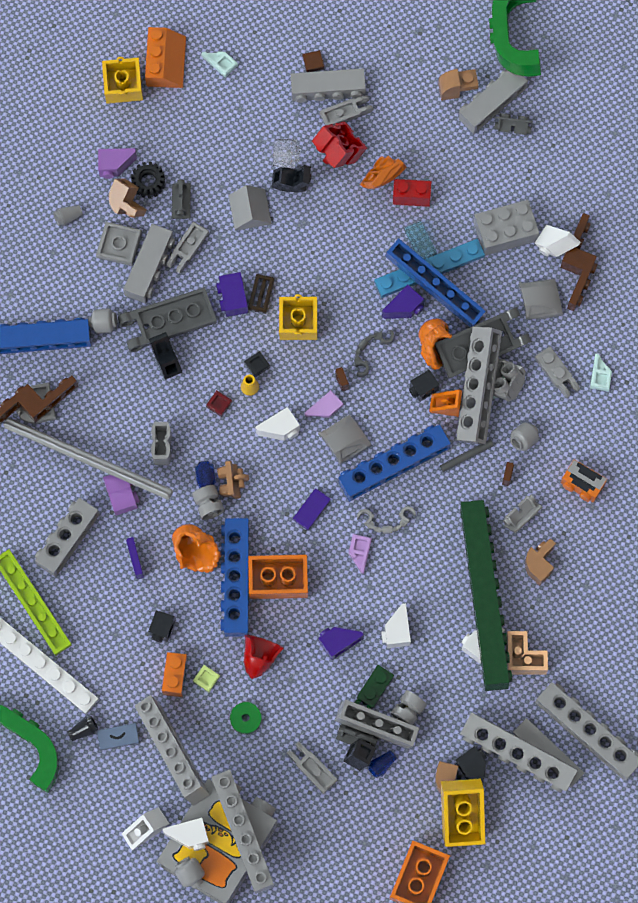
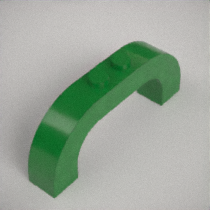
M493 0L492 18H489L490 29H493V32L490 33V42L495 46L499 63L507 71L516 75L540 76L539 49L522 51L512 47L509 39L508 22L509 14L516 6L536 2V0Z
M0 705V724L38 750L39 764L29 780L38 788L49 793L59 772V757L54 744L39 729L40 725L32 719L28 722L22 718L23 714L18 710L13 709L11 711L5 706Z

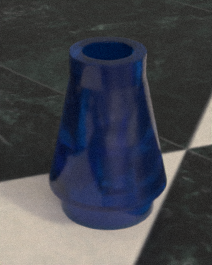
M389 750L371 760L367 768L375 778L383 777L393 762L397 760V757Z

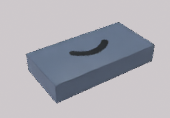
M136 723L97 730L100 751L139 744Z

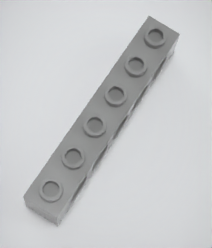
M473 327L467 370L465 372V384L462 392L463 398L459 411L460 418L456 439L458 441L486 444L502 331L489 327Z
M551 682L536 699L535 704L622 780L626 781L638 768V752L634 749H628L622 738L613 736L607 725L598 723L595 720V715L589 710L585 711L582 709L580 702L576 698H570L564 693L565 689L558 683L555 685ZM562 700L565 707L557 708L554 701ZM577 713L580 720L577 722L572 721L569 714ZM592 726L595 733L589 735L585 732L584 728ZM600 740H608L610 747L603 748L600 745ZM615 753H623L625 760L618 761L615 758Z
M149 695L136 704L135 708L184 798L194 806L209 796L210 793L162 706L154 697Z
M475 713L470 714L460 733L464 736L463 740L472 745L475 742L482 745L480 749L489 754L492 751L499 755L498 759L507 764L510 761L517 764L516 769L523 773L529 771L535 774L533 778L542 783L545 780L552 784L551 788L560 793L563 790L568 791L578 772V769ZM481 729L488 731L489 735L486 740H481L478 737V732ZM499 738L506 741V747L503 750H499L496 747V741ZM516 748H521L524 752V756L521 759H516L513 756V751ZM534 757L541 760V767L539 769H534L531 766V760ZM551 767H556L559 770V776L556 779L551 778L548 774Z
M227 770L212 776L214 787L255 894L273 888L274 883L231 771Z

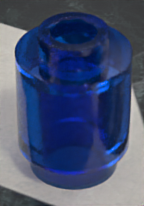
M209 461L198 462V466H195V474L199 489L208 485H214L216 483L214 465L210 464Z

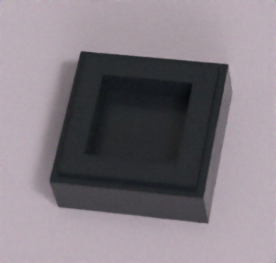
M260 351L244 361V364L255 378L270 368L269 363Z

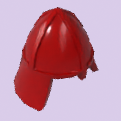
M246 634L243 662L249 677L254 679L264 674L284 648L267 639Z

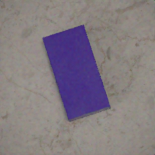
M315 488L295 514L293 521L309 531L331 499Z
M127 538L126 542L136 579H142L144 575L134 538Z

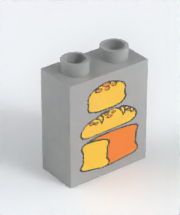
M207 779L205 786L210 795L196 805H191L181 823L202 818L209 844L205 845V849L194 851V849H188L170 839L156 862L161 868L176 876L175 865L186 857H190V859L196 858L204 869L205 875L202 878L203 882L195 889L218 903H231L248 874L213 781ZM236 784L238 792L240 793L242 788L238 784ZM255 797L252 804L241 799L262 852L278 826L277 820L272 818L276 808L259 797Z

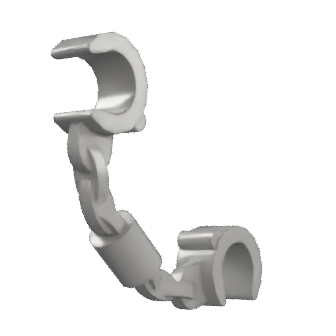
M404 507L401 513H399V518H401L400 525L394 528L392 526L375 527L372 521L374 515L367 509H362L358 512L357 520L362 514H367L369 519L364 523V526L376 532L388 534L392 533V531L400 530L401 527H405L409 523V519L403 515L404 512L410 511L414 516H416V512L412 507Z

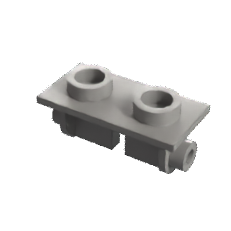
M532 495L526 496L518 504L520 511L514 508L504 517V526L516 533L543 507L535 502L536 499Z

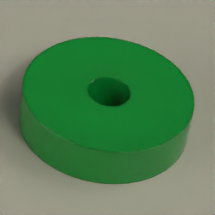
M250 702L237 704L230 713L231 725L240 734H252L261 725V712L256 705ZM244 715H248L250 717L249 720L246 722L242 720V717Z

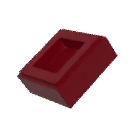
M216 390L206 404V407L222 417L232 404V400Z

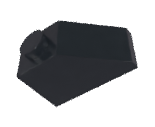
M474 746L457 758L455 764L467 780L481 779L483 784L486 769L485 759L487 757L481 749L477 750Z

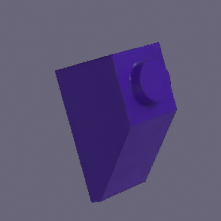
M407 285L382 310V317L384 319L412 318L415 314L419 315L424 309V298Z
M338 627L326 628L319 634L318 642L329 658L334 660L363 640L364 634L361 631Z

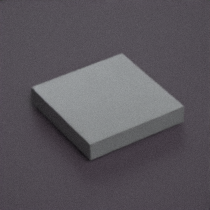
M106 222L96 258L133 266L142 230Z

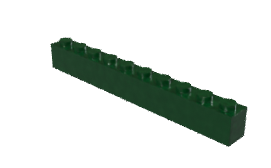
M484 500L461 502L460 513L485 691L509 689V682H512V672L507 669L510 657L509 652H505L504 645H507L506 633H502V626H505L504 615H500L499 608H502L501 596H497L496 591L499 590V580L494 576V572L497 571L496 560H492L491 555L494 553V544L489 541V536H492L491 524H487L486 518H489L488 506L484 505Z

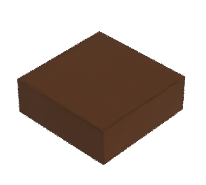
M320 50L302 54L306 72L324 69Z
M337 368L335 376L341 391L349 390V383L343 368Z
M511 462L506 463L502 482L504 486H509L514 468V464Z

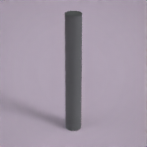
M490 439L486 441V444H480L440 465L441 470L445 472L493 447V442Z

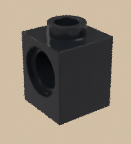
M427 370L410 381L409 391L413 398L417 397L419 402L439 391L440 384L432 372Z
M156 610L148 630L151 639L160 643L162 641L168 642L176 621L175 616Z
M358 739L350 745L343 762L361 771L370 764L376 748Z

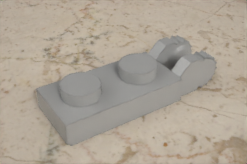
M364 95L320 110V116L324 125L333 124L334 126L338 122H348L361 117V115L369 114L374 109L372 105L358 109V106L369 101L368 96Z
M192 222L173 250V254L166 266L170 268L178 257L182 258L176 270L180 274L200 248L209 231Z
M551 346L534 357L564 397L570 396L569 390L564 385L565 382H568L575 391L580 389L572 374Z
M298 741L295 745L305 756L299 760L291 750L287 752V755L296 763L301 772L324 794L338 780L311 751L309 752Z

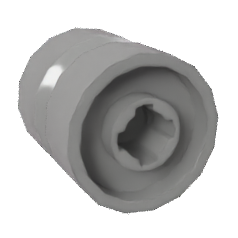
M215 485L202 487L192 493L195 504L199 506L198 512L202 520L215 518L225 511L221 500L217 499L219 494Z
M406 690L400 698L401 704H396L390 714L395 719L414 725L417 720L416 715L421 714L427 704L420 697Z

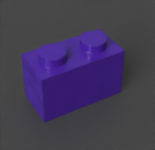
M241 272L219 276V283H216L218 294H222L223 300H219L221 312L225 311L226 317L248 313Z

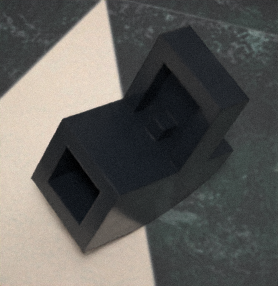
M282 165L273 170L271 188L284 192H305L307 185L311 181V166L303 165L297 169H292Z
M164 332L150 338L149 342L164 379L166 380L183 373L167 333Z

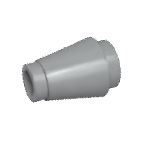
M79 205L57 208V211L53 212L58 226H65L83 215Z

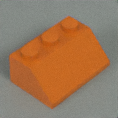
M148 27L145 70L147 87L183 88L186 36L168 28Z

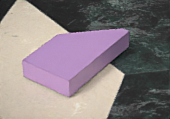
M330 390L305 412V416L330 418L343 407V403Z
M353 534L349 555L359 571L364 574L372 538Z

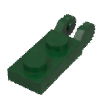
M377 665L357 695L354 703L360 705L363 702L367 705V708L373 709L394 678V674Z

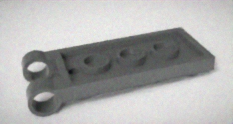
M205 287L122 313L117 317L121 327L130 326L137 321L142 336L129 339L126 342L129 352H136L143 347L149 346L150 338L164 332L167 333L170 339L217 323ZM149 325V328L145 329L144 326Z
M517 307L454 334L452 338H445L435 343L434 347L448 378H452L467 370L471 342L470 336L473 327H489L504 332L505 335L501 336L499 356L532 342L528 333L514 339L507 321L520 316Z

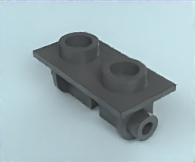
M500 113V117L496 116L499 119V122H495L494 129L498 130L497 132L510 133L511 126H515V134L526 136L531 134L532 127H529L528 123L533 121H529V117L518 116V119H513L510 114Z
M179 179L177 183L172 184V219H190L191 183H185V180Z
M344 724L340 725L336 737L337 740L350 745L356 740L361 739L375 747L378 741V737Z

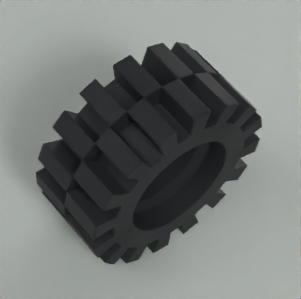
M143 162V166L139 164L137 165V170L134 168L133 174H131V181L139 187L136 194H141L143 198H145V195L148 198H151V195L156 197L157 193L161 194L162 189L165 188L164 172L161 167L158 168L156 163L152 165V162H149V165H146V162ZM144 175H153L155 177L154 184L150 186L143 185L141 179Z

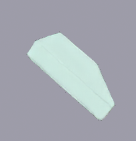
M225 51L201 53V57L225 78L238 66V63Z
M595 354L590 388L609 391L612 371L606 366L600 355Z

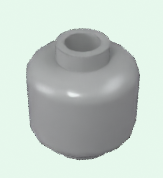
M110 308L96 309L93 311L92 317H89V326L97 334L113 332L114 328L117 327V315Z
M522 423L511 432L510 441L517 450L527 451L539 440L538 429L533 424Z
M186 857L175 865V875L183 887L191 886L196 888L203 882L202 878L205 875V871L196 858L190 859V857Z

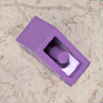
M98 149V171L100 177L111 179L120 176L137 159L136 149Z

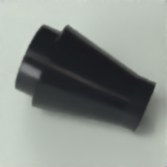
M92 716L84 717L67 733L70 739L75 741L95 734L98 726Z

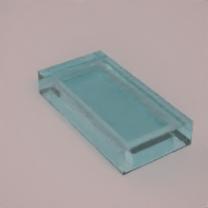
M421 221L404 228V232L413 250L423 259L437 255V251Z

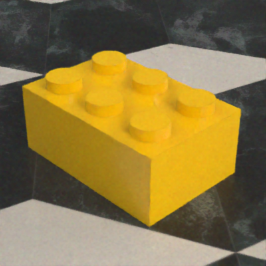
M481 779L441 781L442 836L445 847L485 844L484 788Z

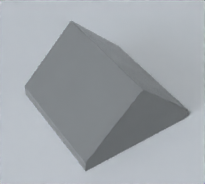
M245 185L228 195L235 231L272 224L265 189Z

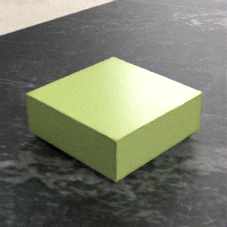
M203 665L193 679V682L207 692H210L220 678V675Z

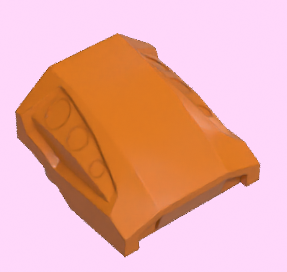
M381 156L375 162L373 169L369 170L360 185L367 189L382 187L393 181L407 167L400 159L394 160L390 156L386 158Z

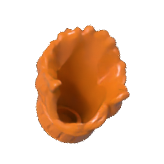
M434 318L426 321L420 327L418 336L422 345L421 355L425 363L431 366L433 370L442 367V362L434 345L445 338H452V335L449 333V326L445 321Z
M184 524L174 531L172 541L180 568H188L194 572H213L214 567L218 566L217 562H219L221 552L218 550L214 537L206 534L193 524Z

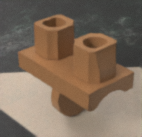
M227 461L225 466L217 468L218 477L221 480L227 479V484L219 486V493L223 497L239 499L241 498L240 488H245L244 482L249 481V475L243 474V469H238L237 464Z

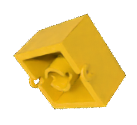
M117 57L116 60L102 61L106 104L143 100L139 57L127 59Z
M296 294L294 297H279L280 340H317V297H302L300 294Z

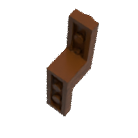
M585 213L582 214L574 232V236L581 243L565 253L560 267L580 276L567 309L572 311L575 310L576 306L580 307L584 298L581 294L583 290L588 289L591 282L588 279L590 273L594 274L598 266L595 263L597 256L580 250L584 239H582L583 233H588L591 223L588 222L590 215Z
M72 375L69 378H64L54 391L50 390L46 393L43 400L29 384L19 387L13 397L7 398L1 403L0 424L20 407L36 423L78 387L77 380Z

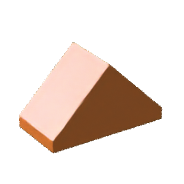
M462 390L432 394L429 412L458 417Z

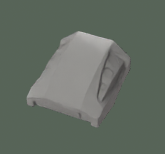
M555 279L528 283L519 282L518 286L524 302L526 320L546 319L563 315Z
M498 358L493 396L505 399L508 402L516 399L525 383V369L522 366Z
M350 415L322 432H318L320 438L322 437L327 447L329 446L340 465L372 446Z

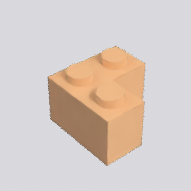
M507 631L506 651L509 652L510 657L507 669L511 670L512 675H546L548 671V651H528L527 631Z

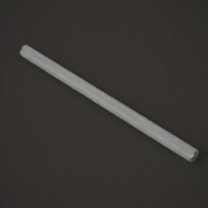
M7 418L4 422L5 429L167 500L173 494L171 488L11 418Z

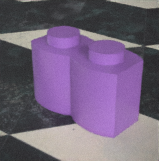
M112 475L103 477L116 516L138 509L136 503L140 501L137 492H132L131 485L133 484Z

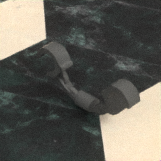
M390 330L391 338L388 340L383 339L382 331L374 333V335L367 336L359 343L355 353V367L364 366L366 370L364 372H357L358 377H365L369 372L368 362L362 361L359 357L360 352L369 344L368 341L373 338L380 340L381 345L391 344L394 340L392 330Z

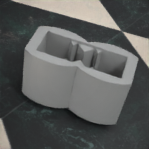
M154 422L151 429L153 438L151 454L155 465H169L172 458L170 425L168 422Z

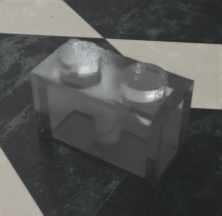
M275 139L273 167L295 168L296 162L300 161L301 146L297 145V139Z

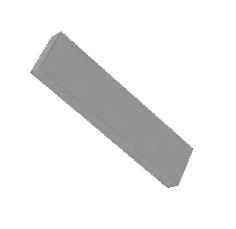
M527 718L513 731L515 736L578 769L570 788L584 775V772ZM551 767L550 769L559 776V770L556 767Z

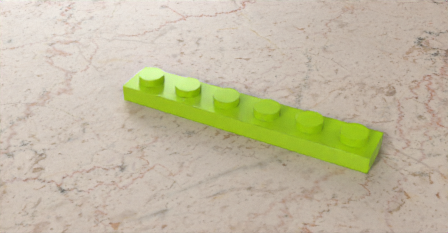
M10 549L0 555V572L55 656L72 646L71 642Z

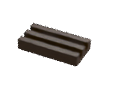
M256 274L248 311L254 310L258 313H267L275 277ZM262 279L257 305L254 306L259 280ZM267 281H270V282H269V286H268V290H267V294H266V298H265V302H264V306H263V307H260V306H261V302H262V298H263V294H264V290H265V286H266V282H267Z

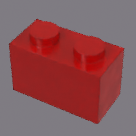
M394 179L393 205L430 207L431 181Z

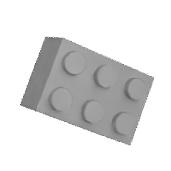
M528 200L474 214L473 223L485 256L533 243L539 237V230Z

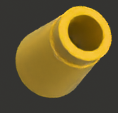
M248 374L244 377L240 386L241 391L249 396L258 392L259 383L253 375Z

